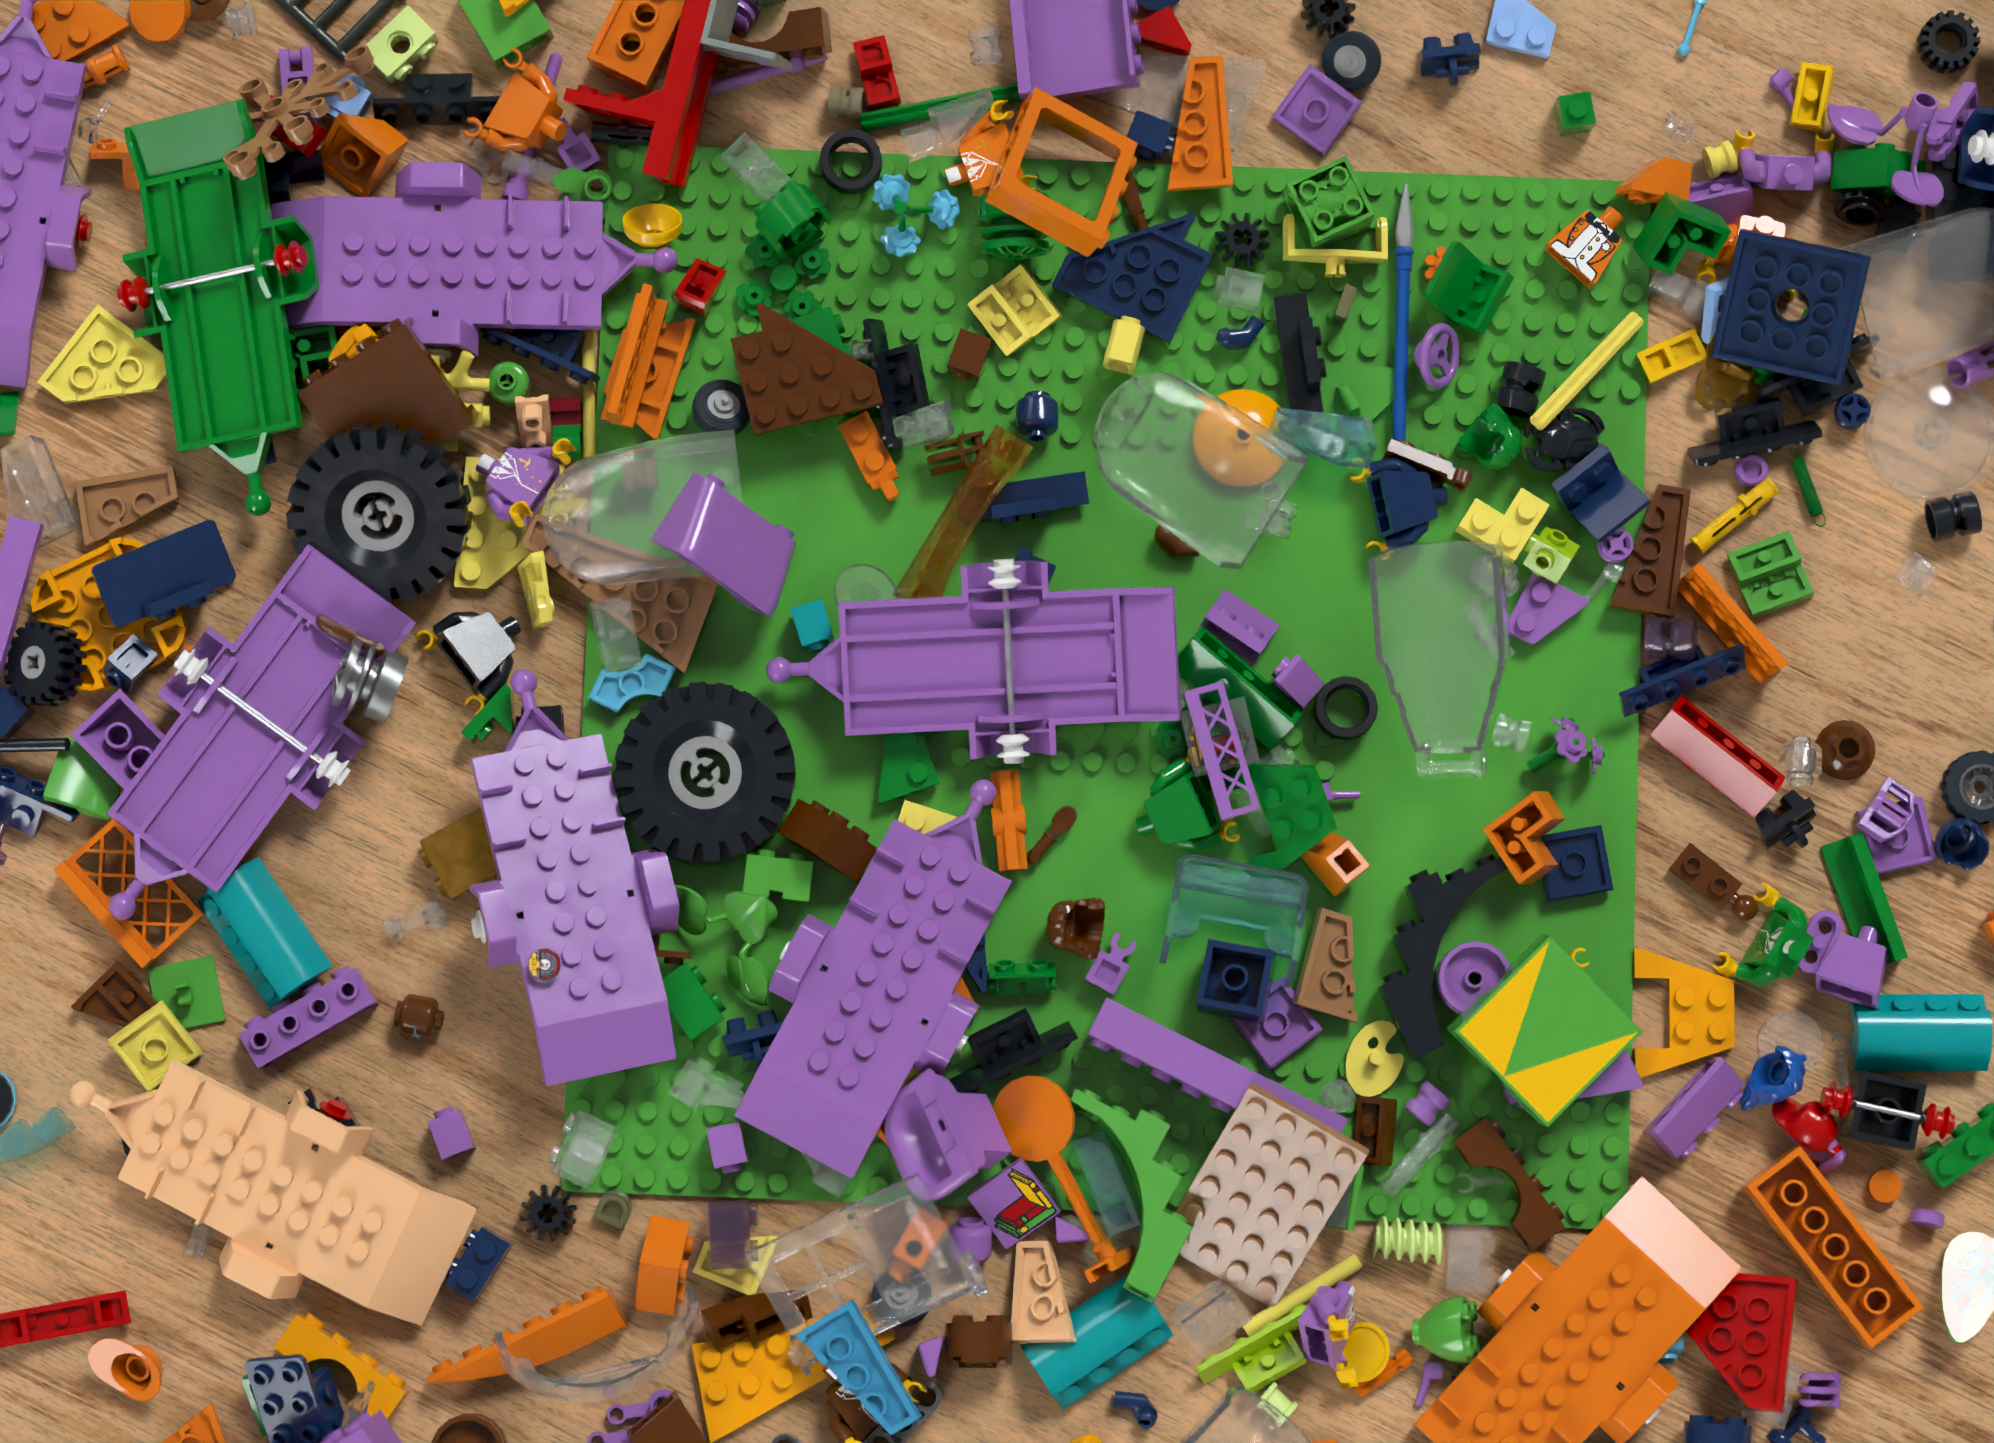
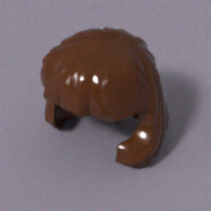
M1093 897L1089 899L1064 900L1056 903L1051 908L1047 917L1046 937L1053 946L1076 954L1084 959H1097L1104 930V901Z

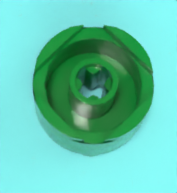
M795 180L785 183L780 189L779 194L770 201L766 200L760 203L754 211V214L757 216L755 222L756 229L783 259H788L786 255L792 252L794 256H798L811 248L823 236L824 233L821 230L823 224L826 222L830 225L832 219L831 214L807 186L798 184Z

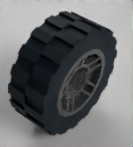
M1981 750L1966 753L1952 761L1948 765V770L1944 771L1942 776L1944 777L1943 782L1940 785L1943 794L1941 795L1942 800L1945 801L1947 810L1952 812L1955 818L1969 819L1978 825L1993 822L1994 752L1988 753ZM1977 781L1983 787H1986V791H1983L1981 794L1974 790V784Z

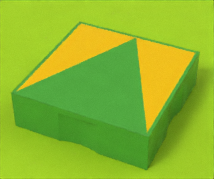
M1543 934L1507 968L1502 978L1491 989L1481 994L1447 1028L1481 1064L1497 1075L1510 1095L1540 1125L1546 1127L1642 1033L1633 1021L1551 936Z

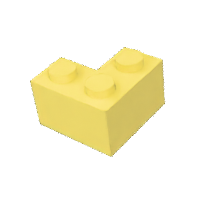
M1522 487L1517 492L1504 515L1475 498L1455 532L1511 566L1548 509L1549 504Z

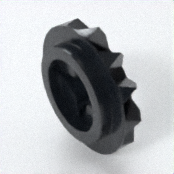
M1861 190L1859 193L1847 191L1846 195L1838 196L1834 205V213L1840 220L1848 224L1869 226L1885 219L1888 205L1884 203V198L1875 197L1874 192L1867 194Z

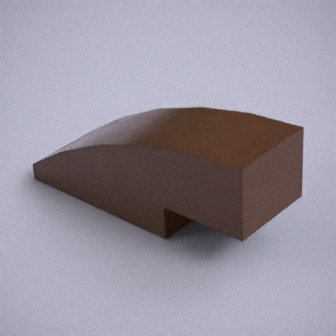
M805 1290L763 1292L725 1301L701 1310L706 1334L716 1350L745 1337H748L753 1345L813 1318L808 1294Z

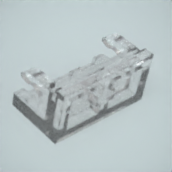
M623 597L590 602L601 666L606 673L642 665L630 601H623Z

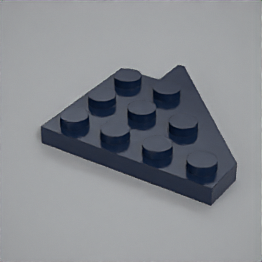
M1191 213L1108 241L1102 249L1097 247L1089 257L1079 252L1066 255L1052 283V288L1121 320V316L1138 319L1141 321L1140 325L1145 328L1146 333L1170 344L1213 254L1184 241L1196 216Z

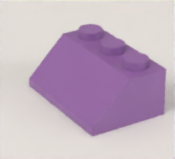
M120 689L70 734L124 790L165 736Z
M1722 1057L1710 1058L1643 1132L1672 1159L1678 1158L1680 1155L1686 1158L1698 1145L1695 1141L1697 1136L1702 1131L1706 1134L1709 1133L1720 1121V1118L1717 1116L1725 1106L1728 1109L1732 1108L1743 1095L1739 1091L1745 1084Z

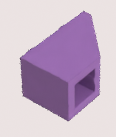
M1297 654L1292 660L1285 657L1271 675L1275 678L1272 685L1301 710L1306 707L1324 685L1322 679Z

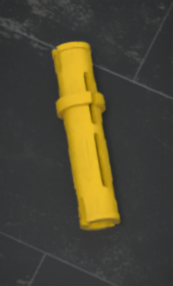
M1765 477L1762 482L1747 494L1741 493L1736 497L1737 502L1697 534L1689 538L1693 546L1701 554L1706 553L1709 548L1729 534L1749 516L1752 518L1756 516L1760 507L1780 493L1777 486L1771 479Z

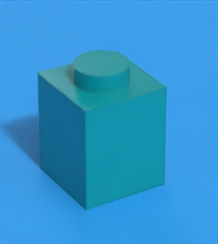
M822 599L790 608L803 650L809 648L811 653L822 651L829 645L828 642L834 641Z

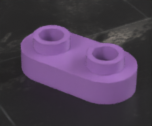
M1823 910L1815 913L1809 919L1806 932L1813 937V941L1807 951L1815 954V961L1811 964L1803 958L1797 967L1800 971L1807 974L1817 973L1824 959L1842 934L1843 923L1836 913ZM1822 921L1827 922L1829 925V931L1826 934L1821 933L1819 930V924Z

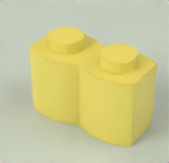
M1121 316V320L1113 321L1103 361L1104 368L1128 375L1134 374L1145 328L1140 325V320Z

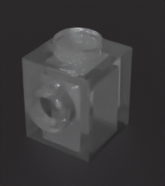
M1226 267L1224 276H1217L1214 294L1220 295L1218 305L1256 313L1265 275Z

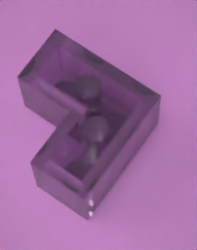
M752 1199L709 1201L711 1270L752 1268L753 1260H759L758 1240H752L753 1227L759 1225L758 1205L752 1206Z

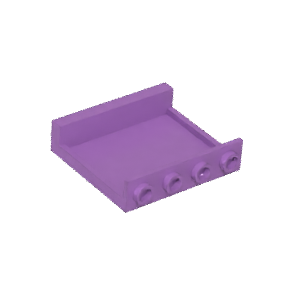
M1010 0L1018 91L1023 101L1035 87L1059 100L1140 87L1139 75L1144 74V63L1142 55H1137L1136 44L1141 43L1139 25L1134 24L1133 14L1138 13L1137 0Z

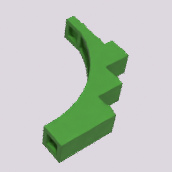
M1076 1089L1070 1099L1073 1110L1094 1121L1105 1131L1122 1154L1134 1180L1140 1210V1235L1135 1259L1123 1288L1152 1303L1193 1228L1187 1224L1188 1220L1184 1216L1173 1211L1169 1214L1163 1211L1182 1177L1176 1173L1177 1169L1173 1165L1162 1160L1159 1163L1153 1161L1171 1125L1166 1123L1167 1119L1163 1115L1153 1110H1149L1147 1113L1141 1109L1136 1120L1130 1118L1131 1114L1125 1109L1113 1105L1111 1108L1100 1102L1101 1097L1087 1089L1081 1092Z

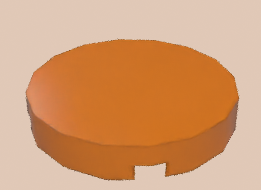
M131 0L129 6L131 21L137 32L145 39L155 42L175 40L185 31L187 27L185 24L191 15L190 0Z

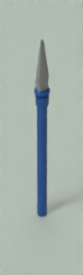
M1404 184L1395 230L1397 247L1394 250L1396 255L1397 288L1392 439L1396 441H1406L1410 271L1412 270L1413 259L1411 256L1414 254V249L1411 247L1414 231L1408 185Z

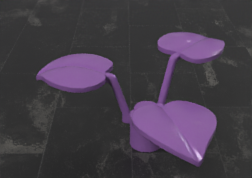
M1926 92L1915 93L1909 107L1902 106L1900 112L1883 128L1881 119L1870 110L1855 106L1828 104V119L1834 130L1844 139L1861 145L1874 144L1877 135L1884 136L1904 117L1907 128L1918 132L1910 172L1903 170L1895 172L1891 178V187L1899 197L1914 204L1936 207L1941 203L1944 189L1940 180L1932 173L1917 172L1924 133L1928 132V128L1931 125L1937 124L1940 114L1946 111V109H1937L1938 100L1933 95Z

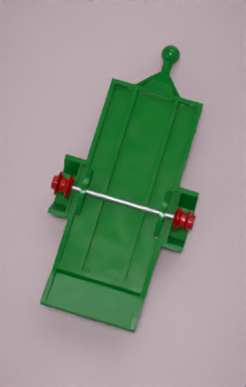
M240 99L124 128L126 145L140 186L148 249L122 255L123 262L137 277L134 279L133 284L127 279L122 280L117 296L119 303L129 312H134L137 304L143 308L145 323L133 332L134 338L161 332L178 452L187 453L205 448H211L243 474L247 475L250 493L245 498V508L251 515L263 516L271 508V498L263 491L261 474L264 470L272 435L303 427L299 395L297 394L300 389L297 388L290 343L291 340L296 339L294 335L289 333L285 304L309 298L319 289V279L311 234L294 215L272 220L262 151H260L255 159L257 162L256 173L245 180H240L238 176H233L222 159L227 152L238 148L256 136L245 99Z

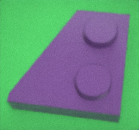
M1531 573L1503 632L1533 646L1586 607L1590 600L1558 583L1555 584L1545 577H1539Z

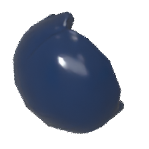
M1955 818L1941 826L1935 836V849L1947 865L1955 864L1961 866L1964 870H1971L1981 865L1989 855V841L1982 827L1976 822L1969 819Z

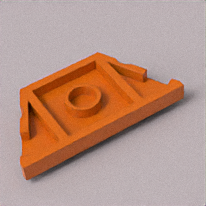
M43 0L34 5L31 21L53 59L73 62L131 29L126 20L95 0Z
M688 318L685 321L663 323L635 422L655 441H659L696 325V319ZM623 329L604 389L606 395L609 391L626 329Z

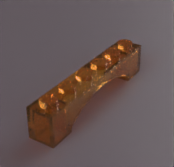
M998 425L995 426L894 590V596L898 599L930 596L941 597L943 595L949 575L969 536L1000 490L1013 475L1016 476L1032 450V446Z

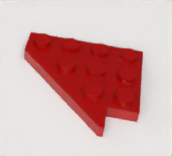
M1737 1273L1685 1331L1749 1410L1783 1413L1798 1283L1796 1278Z

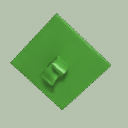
M213 955L147 969L152 996L158 1002L163 1000L185 1029L226 1021Z

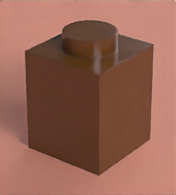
M960 328L947 365L948 371L953 372L952 377L966 383H970L971 379L979 381L991 348L992 339Z

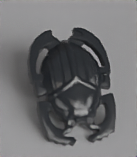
M1584 408L1562 410L1557 415V419H1553L1543 430L1539 431L1531 424V416L1526 417L1524 422V437L1528 438L1531 431L1532 435L1538 440V446L1534 453L1531 448H1527L1525 451L1529 463L1533 469L1545 472L1561 471V463H1563L1564 471L1570 470L1601 445L1597 442V435L1605 429L1601 418L1593 411ZM1574 414L1580 415L1587 419L1590 422V425L1586 423L1585 420L1579 417H1574ZM1539 454L1551 459L1552 464L1543 462Z

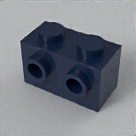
M486 1226L481 1227L479 1231L475 1229L471 1231L463 1244L467 1248L461 1260L456 1257L454 1258L446 1274L449 1278L445 1284L473 1302L478 1301L513 1246L511 1242Z

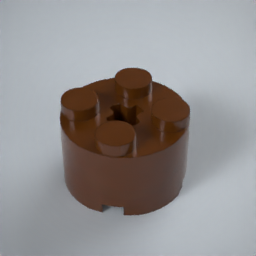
M971 1315L953 1316L951 1323L945 1324V1365L951 1367L954 1360L959 1361V1368H997V1363L1005 1360V1367L1012 1366V1324L1006 1323V1316L989 1315L986 1316L985 1321H973V1316Z

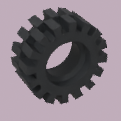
M1948 10L1946 14L1942 11L1937 13L1935 17L1930 18L1921 29L1917 42H1919L1917 51L1918 53L1922 52L1920 59L1923 63L1927 60L1930 63L1928 68L1931 70L1936 67L1938 68L1937 73L1943 74L1945 71H1948L1949 74L1955 73L1956 70L1959 69L1960 71L1965 68L1979 50L1977 47L1980 44V37H1977L1979 29L1978 27L1973 28L1971 24L1974 21L1971 18L1968 20L1963 18L1964 13L1959 12L1958 15H1955L1954 10ZM1943 31L1956 33L1960 39V49L1952 54L1942 52L1937 45L1938 34Z

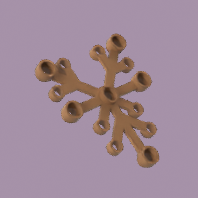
M358 46L350 50L344 57L347 65L336 72L333 71L329 62L315 66L312 70L313 74L306 85H304L301 79H295L286 84L284 87L285 91L279 97L271 99L267 95L269 91L261 78H255L244 83L240 87L239 92L242 98L245 99L246 104H250L253 108H261V111L249 113L252 123L264 121V124L253 139L227 152L222 159L233 176H238L240 180L252 177L257 171L255 159L261 150L267 162H275L285 155L280 142L269 138L276 126L282 125L289 140L295 142L296 145L309 142L313 138V126L306 115L293 117L292 115L310 112L312 118H320L330 110L325 97L338 95L340 101H348L355 97L358 91L353 81L347 80L340 84L335 83L353 72L357 75H363L373 69L374 57L368 46Z

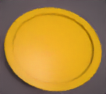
M1368 1322L1355 1323L1343 1350L1347 1360L1345 1368L1355 1367L1358 1382L1370 1381L1380 1375L1385 1369L1389 1360L1390 1346L1385 1333L1378 1326Z

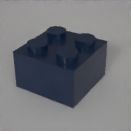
M1208 939L1196 999L1198 1012L1264 1023L1276 964L1274 950Z

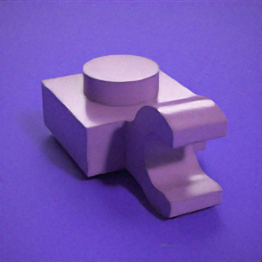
M565 117L559 119L566 123L567 133L563 138L564 144L557 147V150L567 167H575L585 172L600 163L602 160L586 133L582 132L576 136Z

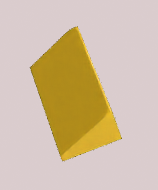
M1801 62L1790 126L1819 134L1825 133L1828 117L1827 106L1831 101L1835 79L1834 66Z

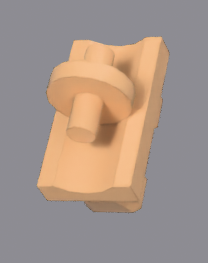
M548 394L531 398L516 396L515 407L521 448L553 446Z

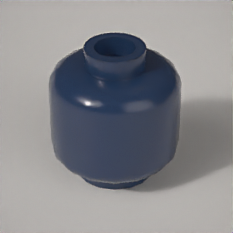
M1030 391L1023 398L1019 399L1016 404V428L1020 434L1027 436L1029 441L1043 442L1047 437L1056 433L1059 427V406L1057 401L1048 392Z

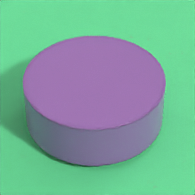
M1751 453L1748 457L1739 459L1734 466V476L1738 483L1744 487H1755L1768 475L1767 462L1757 454Z
M1913 1209L1911 1210L1910 1223L1925 1228L1942 1229L1945 1216L1933 1210Z

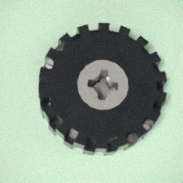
M36 621V623H26V628L19 627L16 630L18 637L12 638V646L7 655L8 661L3 669L8 671V675L3 678L5 684H11L8 689L12 695H17L15 699L27 704L59 707V704L68 703L69 699L67 696L75 697L78 693L75 686H82L84 679L80 678L81 672H86L87 665H82V659L87 658L86 651L80 650L84 645L82 639L76 638L78 633L59 624Z

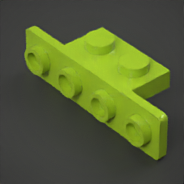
M1302 1304L1294 1307L1284 1318L1278 1321H1270L1264 1324L1259 1329V1332L1252 1336L1234 1341L1229 1349L1220 1354H1212L1204 1358L1201 1364L1196 1367L1203 1384H1207L1234 1369L1248 1395L1307 1363L1292 1336L1300 1331L1298 1320L1307 1305Z

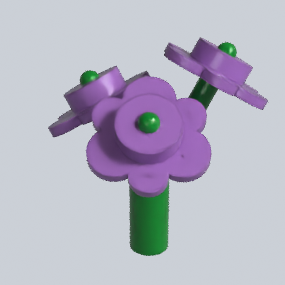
M1562 716L1561 720L1558 721L1552 717L1550 720L1563 729L1555 733V742L1550 749L1527 761L1530 771L1535 773L1558 759H1566L1571 764L1577 763L1580 759H1591L1592 773L1596 774V765H1602V758L1605 757V753L1602 752V745H1596L1595 737H1592L1591 752H1587V749L1584 747L1587 743L1586 736L1582 732L1577 731L1580 726L1574 723L1575 720Z

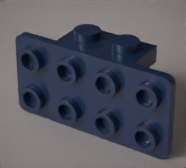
M205 520L96 564L91 569L111 622L116 627H122L146 616L151 618L156 616L158 621L175 615V608L187 604L188 608L198 606L207 601L206 595L214 593L213 589L232 582L236 578L235 570L216 523L213 520Z
M300 1354L251 1358L245 1363V1370L270 1443H320L325 1436L338 1428L342 1430L348 1426L346 1413L342 1409L337 1394V1385L332 1379L329 1368H317L311 1375L306 1358Z

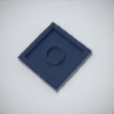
M1601 825L1546 834L1541 837V840L1558 864V866L1542 877L1547 902L1614 890Z

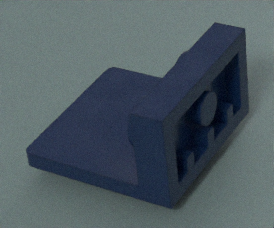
M1603 444L1551 484L1561 506L1598 542L1604 541L1650 504L1649 498L1618 469L1611 451Z

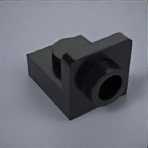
M1903 201L1891 202L1888 205L1885 219L1879 224L1872 245L1903 256L1906 253L1915 225L1920 220L1922 213L1915 211V207L1910 203Z

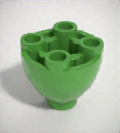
M1465 1295L1452 1297L1434 1305L1421 1318L1413 1319L1412 1337L1414 1345H1422L1433 1354L1448 1361L1470 1363L1473 1356L1477 1355L1481 1349L1479 1335H1474L1473 1321L1478 1320L1476 1301H1469Z

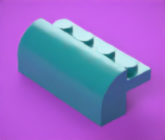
M259 857L234 869L217 893L207 888V892L197 900V903L269 1010L287 1000L296 991L315 982L333 967Z
M1880 994L1877 1009L1849 1001L1853 1024L1850 1050L1854 1071H1987L1992 1051L1991 1012L1986 1011L1983 994Z
M1129 1273L1069 1312L1077 1342L1023 1343L1020 1345L1062 1410L1174 1336L1153 1302L1151 1303L1123 1288Z

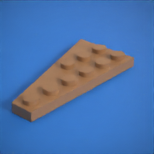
M536 514L527 527L522 545L532 553L543 551L545 563L682 673L686 674L719 584L703 574Z

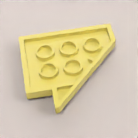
M466 456L463 485H468L472 499L468 505V511L473 512L472 526L467 533V538L469 539L456 561L454 587L488 591L532 552L522 545L527 527H518L515 522L499 520L493 513L487 502L485 488L487 476L476 471L480 457ZM559 464L560 480L537 514L568 525L590 506V500L563 497L565 465Z

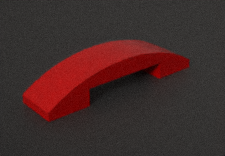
M126 1290L0 1313V1348L130 1324L131 1317Z

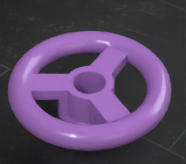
M1438 323L1433 325L1426 332L1423 341L1418 343L1414 359L1416 365L1420 367L1424 381L1430 387L1440 389L1452 381L1459 364V341L1451 326L1445 323ZM1439 334L1438 342H1433L1434 338ZM1448 341H1449V346H1450V360H1449V363H1448V361H1447V351H1446V347H1447ZM1430 368H1439L1443 376L1439 379L1434 378Z

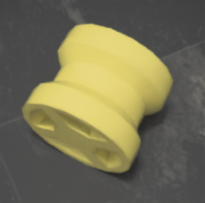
M1729 140L1721 142L1718 147L1712 148L1707 146L1702 149L1704 165L1711 179L1718 178L1721 173L1726 171L1729 173L1738 171L1736 154Z

